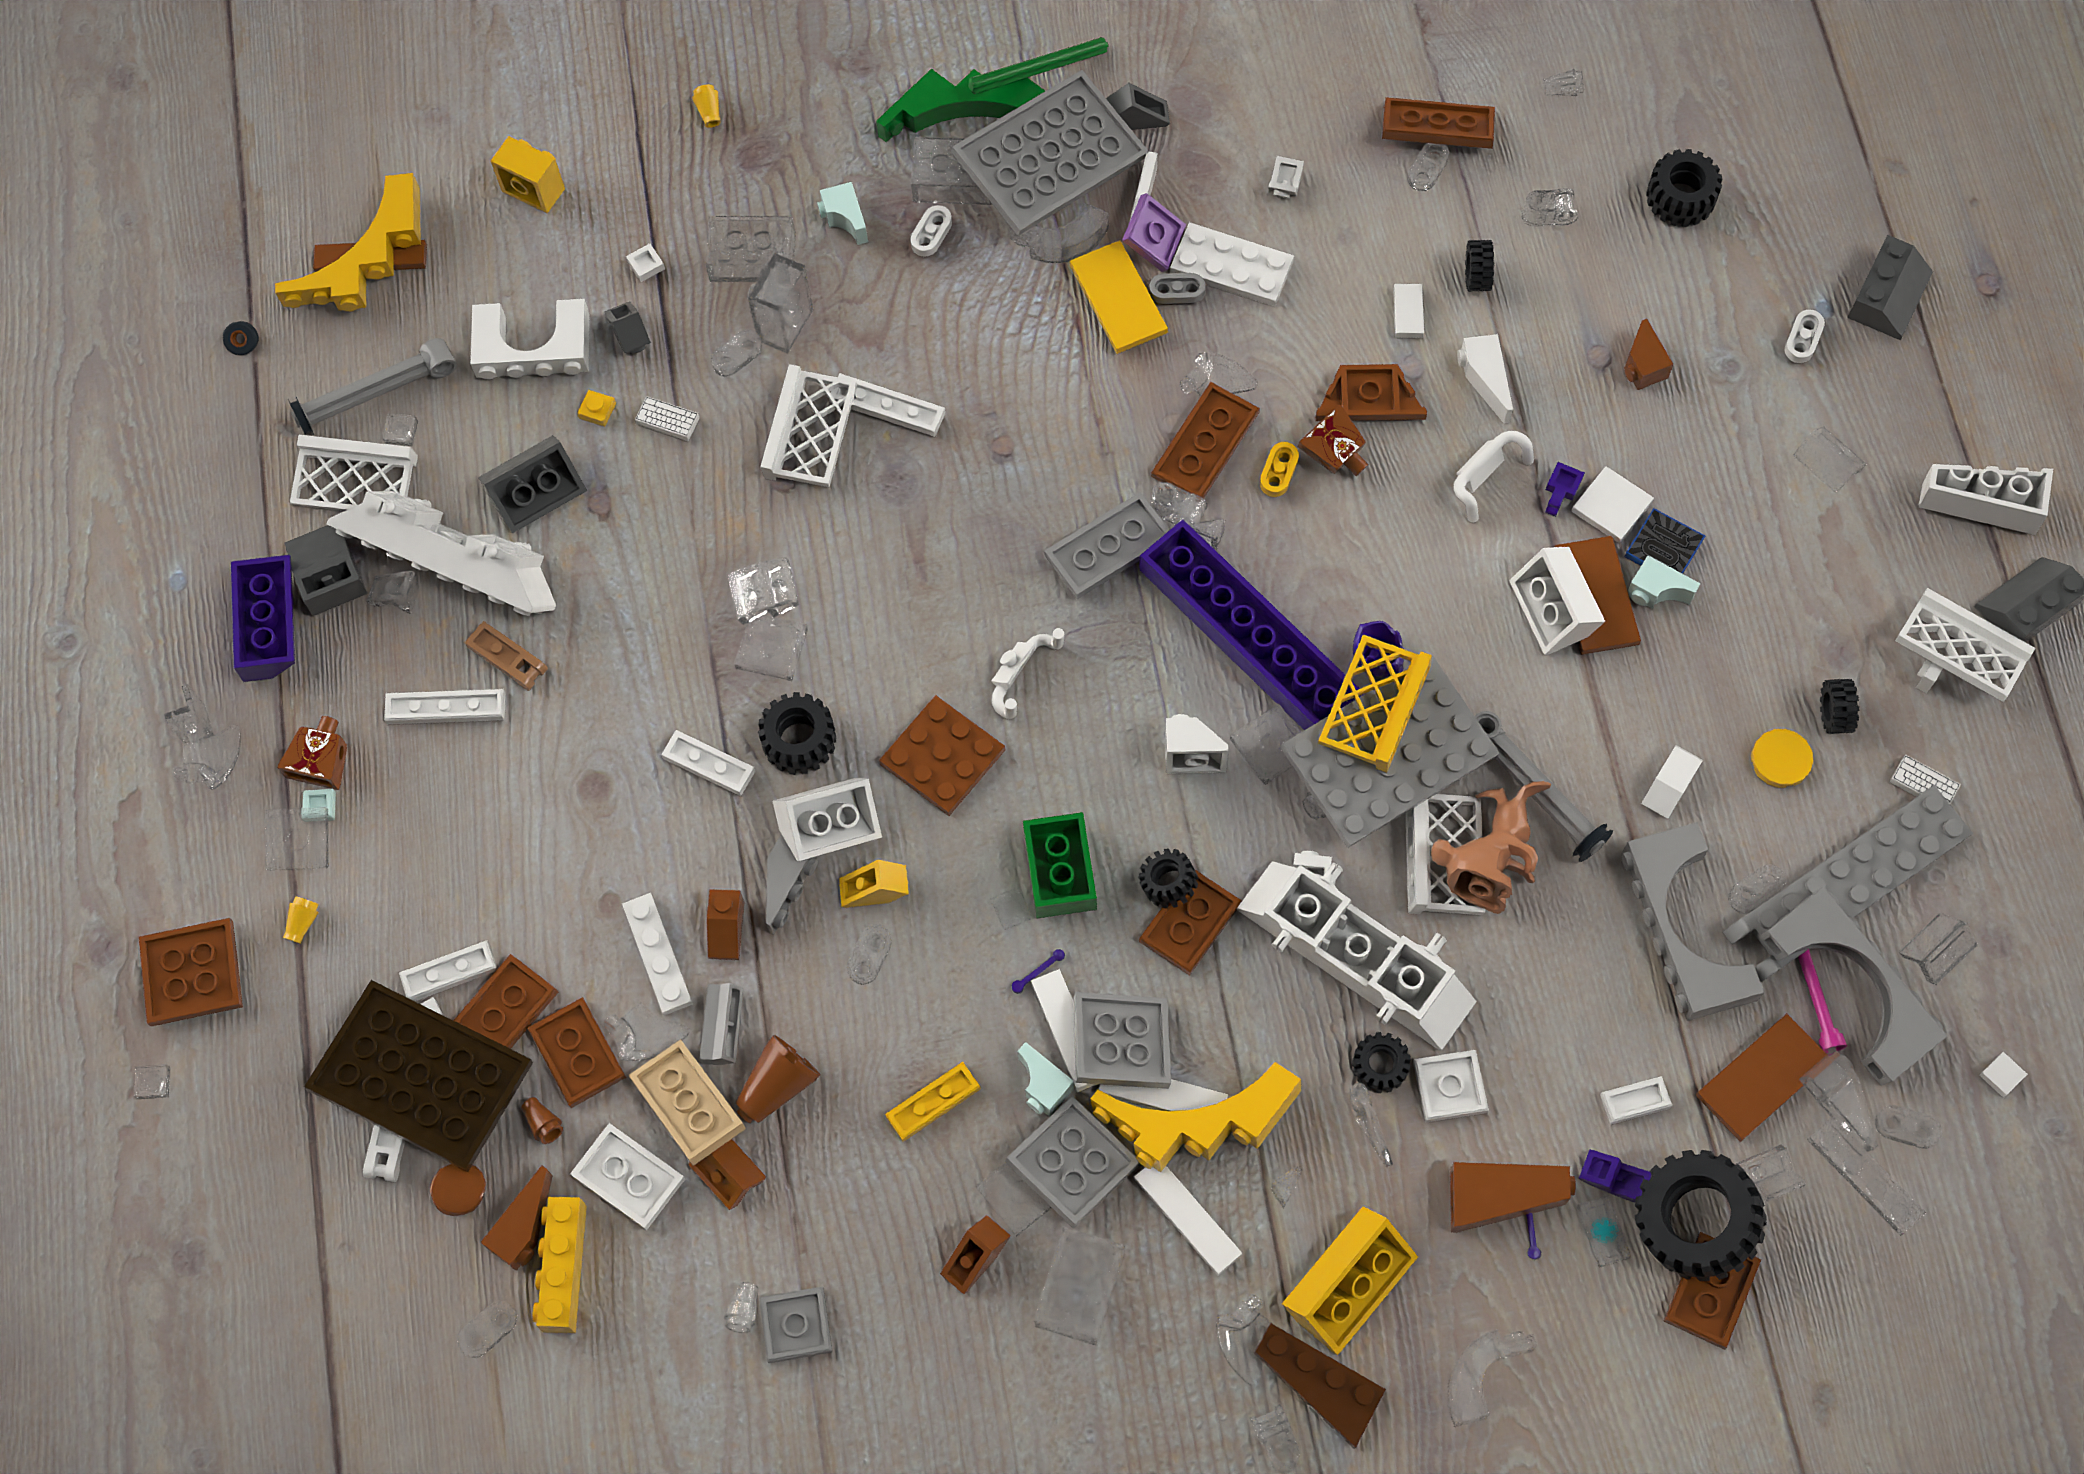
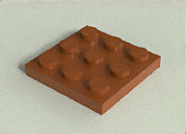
M935 695L880 758L879 763L946 815L950 816L1006 749L1005 745Z
M231 918L139 937L148 1025L152 1027L243 1007L234 923Z

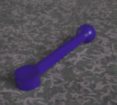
M1061 949L1055 950L1051 958L1021 981H1014L1011 985L1012 991L1016 994L1022 993L1027 983L1055 961L1063 960L1065 957L1064 951Z
M1529 1213L1526 1214L1530 1248L1527 1254L1531 1259L1536 1260L1541 1257V1250L1536 1244L1533 1214Z

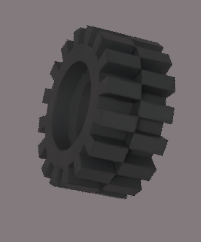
M1469 240L1467 242L1465 282L1468 292L1492 290L1494 282V247L1492 240Z
M1852 679L1825 680L1822 684L1823 688H1821L1822 696L1820 697L1822 707H1820V712H1822L1821 720L1824 722L1823 727L1826 729V733L1855 732V729L1858 727L1857 721H1859L1858 711H1860L1857 703L1859 696L1856 695L1857 687Z
M1168 848L1164 849V854L1162 855L1159 851L1154 852L1156 856L1154 859L1148 856L1145 859L1148 865H1141L1142 873H1139L1138 878L1150 902L1152 901L1156 906L1161 904L1163 908L1167 909L1169 903H1171L1173 908L1178 907L1177 901L1179 900L1183 904L1186 903L1187 899L1185 896L1189 895L1192 897L1194 895L1192 888L1197 889L1198 886L1196 881L1198 875L1187 855L1183 852L1180 854L1177 849H1173L1171 853ZM1171 871L1179 873L1178 878L1173 883L1165 886L1158 885L1159 879L1164 874Z
M1376 1032L1373 1037L1370 1034L1366 1036L1364 1041H1360L1355 1050L1352 1060L1354 1076H1357L1358 1083L1360 1085L1364 1083L1366 1085L1365 1089L1369 1091L1373 1088L1376 1089V1093H1382V1090H1386L1387 1093L1392 1092L1393 1088L1401 1086L1408 1075L1411 1056L1407 1053L1408 1047L1406 1044L1404 1046L1401 1044L1402 1040L1399 1037L1396 1039L1391 1038V1033L1382 1036L1381 1032ZM1376 1052H1385L1391 1056L1394 1064L1393 1068L1385 1074L1377 1073L1371 1068L1369 1058Z

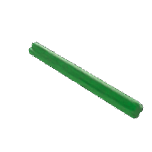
M1103 37L971 77L968 87L972 93L977 94L1107 52L1109 45Z

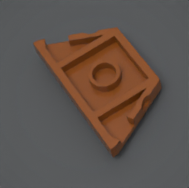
M1398 364L1340 365L1320 408L1316 411L1315 418L1316 421H1322L1338 404L1343 407L1352 421L1426 420L1427 410L1416 399L1414 389L1404 379V373Z

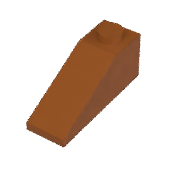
M541 1165L481 1241L489 1251L516 1271L520 1266L524 1267L529 1263L535 1253L533 1249L538 1242L542 1225V1209L546 1206L553 1177L543 1165Z

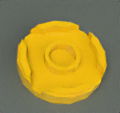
M1773 729L1764 733L1755 742L1751 752V762H1753L1756 775L1766 784L1777 788H1786L1787 786L1800 784L1810 773L1814 762L1813 752L1807 740L1798 733L1788 729Z

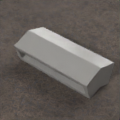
M731 983L721 985L708 984L700 1050V1061L702 1064L726 1065L736 1063L743 996L742 987Z

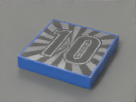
M1653 508L1624 557L1641 566L1646 557L1650 556L1683 574L1702 544L1705 535Z

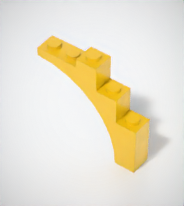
M406 173L385 176L384 194L374 220L354 247L338 260L312 274L294 280L275 283V294L283 307L297 308L301 305H325L329 302H334L339 311H355L356 309L366 308V279H382L394 276L393 247L407 248L411 245L421 244L420 187L414 174Z
M1274 1062L1257 1081L1239 1094L1217 1104L1193 1110L1161 1111L1145 1109L1119 1101L1099 1089L1090 1100L1093 1114L1098 1120L1104 1124L1110 1122L1119 1128L1118 1132L1131 1142L1134 1139L1136 1140L1133 1144L1138 1162L1148 1169L1154 1167L1162 1172L1183 1143L1186 1150L1196 1157L1202 1155L1207 1160H1210L1231 1131L1234 1138L1246 1146L1251 1144L1258 1149L1301 1092V1079Z

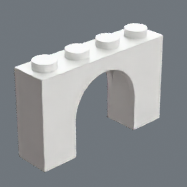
M585 299L556 300V329L554 335L544 346L531 351L516 350L505 343L506 316L500 303L472 305L470 364L476 378L493 379L502 376L520 378L524 375L549 376L557 373L575 375L580 372H589V310Z

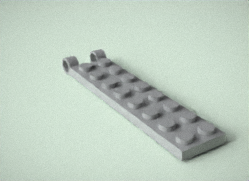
M1933 785L1745 917L1739 919L1724 930L1723 934L1733 945L1750 932H1753L1770 954V957L1755 967L1760 982H1763L1808 949L1797 951L1777 961L1758 937L1811 894L1824 887L1826 891H1830L1837 897L1840 903L1839 906L1846 915L1854 918L1967 839L1973 832L1936 786Z

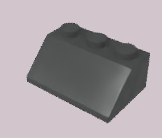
M1887 235L1847 318L1896 339H1902L1933 273L1914 245Z
M553 435L478 477L511 533L518 531L587 491L561 442Z
M2041 557L1976 603L1974 607L1991 624L2027 642L2082 602L2084 599V578L2070 565Z

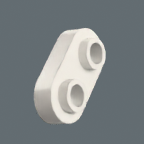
M936 205L928 208L911 235V247L917 255L923 257L933 255L952 226L950 211L946 207ZM938 221L942 222V224L935 225L934 223ZM929 243L927 246H922L921 244Z
M1804 310L1797 315L1785 345V354L1791 361L1804 363L1811 359L1825 324L1824 318L1819 312ZM1804 326H1809L1811 330L1804 328ZM1795 349H1801L1803 352H1798Z

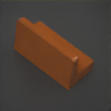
M732 1139L694 1166L691 1162L688 1164L729 1210L738 1206L748 1190L763 1183L766 1179L763 1172Z

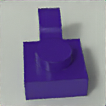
M1557 462L1545 489L1553 493L1545 513L1556 517L1564 498L1573 501L1585 472Z

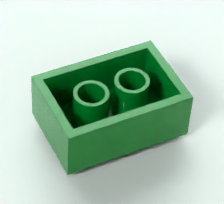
M1083 812L1024 820L1023 830L1036 919L1097 910V896Z

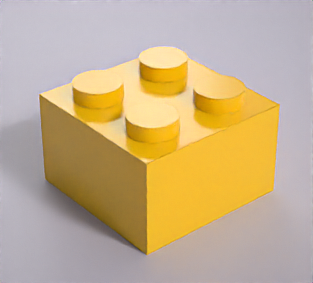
M508 136L491 159V164L502 192L547 214L565 190L556 158L548 151L543 150L541 152L533 148L525 140L519 139L518 141Z

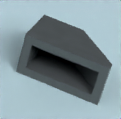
M1127 83L1106 98L1131 130L1166 127L1170 124L1167 101L1131 83Z
M630 301L604 311L624 353H639L646 348L645 345L651 343L639 312Z

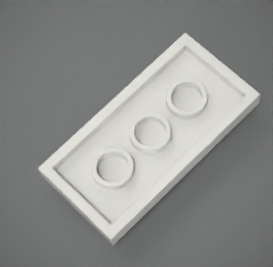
M1189 222L1170 266V273H1195L1200 275L1208 286L1275 307L1293 264L1294 255Z

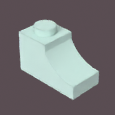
M852 182L820 190L821 201L817 202L821 219H827L829 228L839 227L848 231L856 240L857 245L867 243L866 226Z
M1647 556L1629 586L1628 595L1636 604L1647 606L1651 609L1655 604L1666 600L1681 601L1690 605L1700 583Z
M1025 1042L1017 1052L1018 1060L1023 1063L1030 1075V1084L1025 1089L1026 1098L1028 1099L1026 1103L1036 1113L1041 1115L1044 1112L1050 1117L1074 1090V1081Z

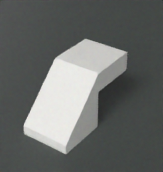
M1676 745L1641 804L1668 819L1703 760Z

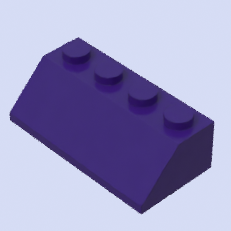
M282 555L231 561L234 669L243 682L273 679L295 664L291 556Z

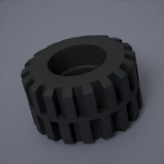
M1680 149L1674 150L1673 155L1668 152L1663 156V159H1659L1653 169L1646 191L1648 206H1653L1652 213L1654 215L1659 214L1660 220L1663 222L1666 220L1671 221L1670 225L1673 226L1680 223L1682 227H1688L1691 222L1693 225H1697L1701 219L1706 220L1714 210L1723 180L1722 174H1718L1720 171L1718 165H1712L1713 159L1703 157L1704 153L1699 151L1697 154L1692 153V149H1686L1685 152H1681ZM1672 184H1686L1692 187L1696 192H1682L1676 189Z
M793 692V697L789 698L787 694L781 695L782 700L779 702L775 699L771 701V709L765 708L762 715L764 719H759L758 724L760 729L758 731L759 738L768 761L772 765L776 763L777 769L782 772L787 768L789 774L796 775V770H801L803 775L808 774L807 769L813 768L814 771L820 769L819 763L822 761L826 764L829 761L828 753L833 754L835 750L834 743H836L835 727L827 706L824 707L823 702L818 698L813 701V697L810 694L806 693L804 697H801L800 692ZM802 723L814 728L811 737L802 743L790 744L781 739L783 732L791 725Z

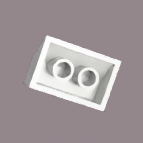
M1569 547L1542 548L1509 580L1544 655H1549L1589 637L1605 622Z
M853 778L773 800L779 831L797 861L882 838L869 779Z

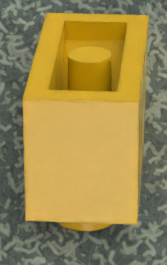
M876 860L839 878L841 907L844 908L890 903L909 894L906 865Z

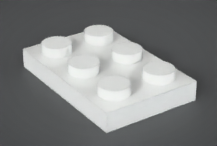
M610 1123L570 1173L574 1179L646 1231L685 1180L683 1175Z

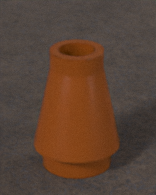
M536 1097L529 1098L522 1104L521 1110L526 1116L535 1140L541 1141L542 1144H549L562 1134L561 1119L541 1104Z

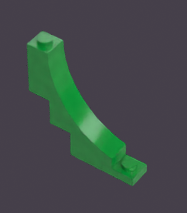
M930 69L876 121L878 137L887 142L893 136H897L902 131L904 125L914 133H917L934 124L956 118H1001L1044 93L1045 90L1029 78H1025L974 94L969 89L968 84L971 77L981 75L975 69L956 86L933 69Z

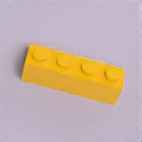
M1363 1206L1283 1301L1282 1305L1303 1328L1334 1354L1338 1355L1416 1261L1418 1256L1386 1217Z

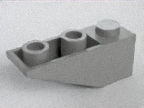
M782 834L767 858L766 925L769 933L772 935L775 934L778 927L782 928L785 925L789 916L787 910L793 901H798L804 889L802 884L807 875L811 876L818 865L817 856L797 861Z

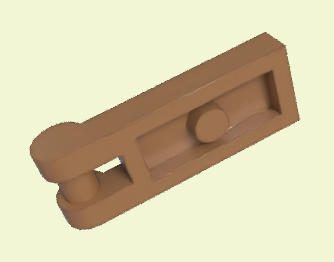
M485 621L464 642L467 648L515 680L527 691H530L535 685L534 680L548 670V667L541 660ZM526 663L530 668L524 674L519 669Z

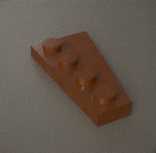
M1270 1323L1254 1354L1284 1383H1287L1298 1393L1299 1397L1307 1405H1310L1321 1415L1323 1420L1344 1437L1345 1441L1355 1449L1386 1389Z

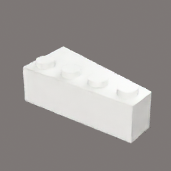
M1933 464L1922 483L1919 507L2036 535L2048 515L2053 469L2043 468L2041 472L2029 471L2028 468L2016 467L2014 471L1999 470L1995 466H1987L1986 469H1972L1971 466Z

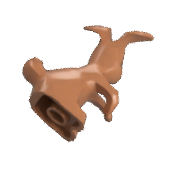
M1539 781L1522 786L1516 797L1510 801L1506 796L1504 788L1490 789L1476 794V798L1491 797L1497 801L1496 812L1492 821V832L1485 837L1470 841L1456 848L1451 846L1449 841L1438 839L1431 849L1432 860L1446 868L1447 884L1452 893L1469 903L1500 914L1506 908V898H1510V895H1512L1511 879L1503 874L1504 869L1519 873L1528 883L1535 882V876L1532 872L1535 870L1538 856L1535 848L1526 844L1530 838L1526 800L1536 793L1549 789L1551 783ZM1511 855L1523 858L1525 866L1513 859Z

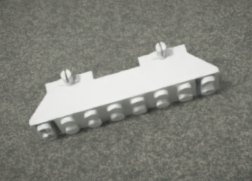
M394 491L366 492L363 503L335 515L327 521V525L336 528V533L343 537H357L361 539L362 545L372 549L380 547L386 550V555L397 560L405 558L412 561L411 566L423 571L430 569L437 572L439 579L448 582L458 581L463 584L462 588L469 592L479 593L481 591L487 594V599L503 605L506 602L513 605V610L517 613L530 616L531 613L542 614L544 611H553L556 607V603L540 568L544 556L531 551L529 543H514L494 534L467 536L440 524L443 512L431 508L432 505L429 500L411 499Z
M1272 861L1237 907V911L1276 937V940L1271 944L1274 949L1278 947L1277 951L1283 952L1284 948L1288 945L1379 1008L1380 1011L1375 1016L1378 1021L1383 1017L1381 1023L1387 1024L1392 1017L1439 1051H1442L1477 1002L1454 975L1455 970L1443 963L1437 955L1444 943L1447 942L1446 938L1442 936L1440 939L1441 934L1435 933V936L1425 947L1414 943L1404 935L1400 938L1350 904L1351 899L1338 891L1333 883L1340 873L1343 872V869L1340 866L1337 868L1336 863H1332L1324 876L1310 872L1301 865L1295 868Z

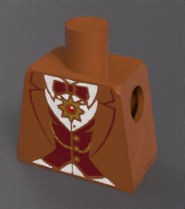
M1340 404L1301 439L1297 446L1334 474L1345 465L1357 477L1369 465L1358 454L1366 441Z
M322 716L317 729L304 726L298 729L277 767L285 778L334 790L340 789L347 744L340 735L335 734L339 724L336 719Z

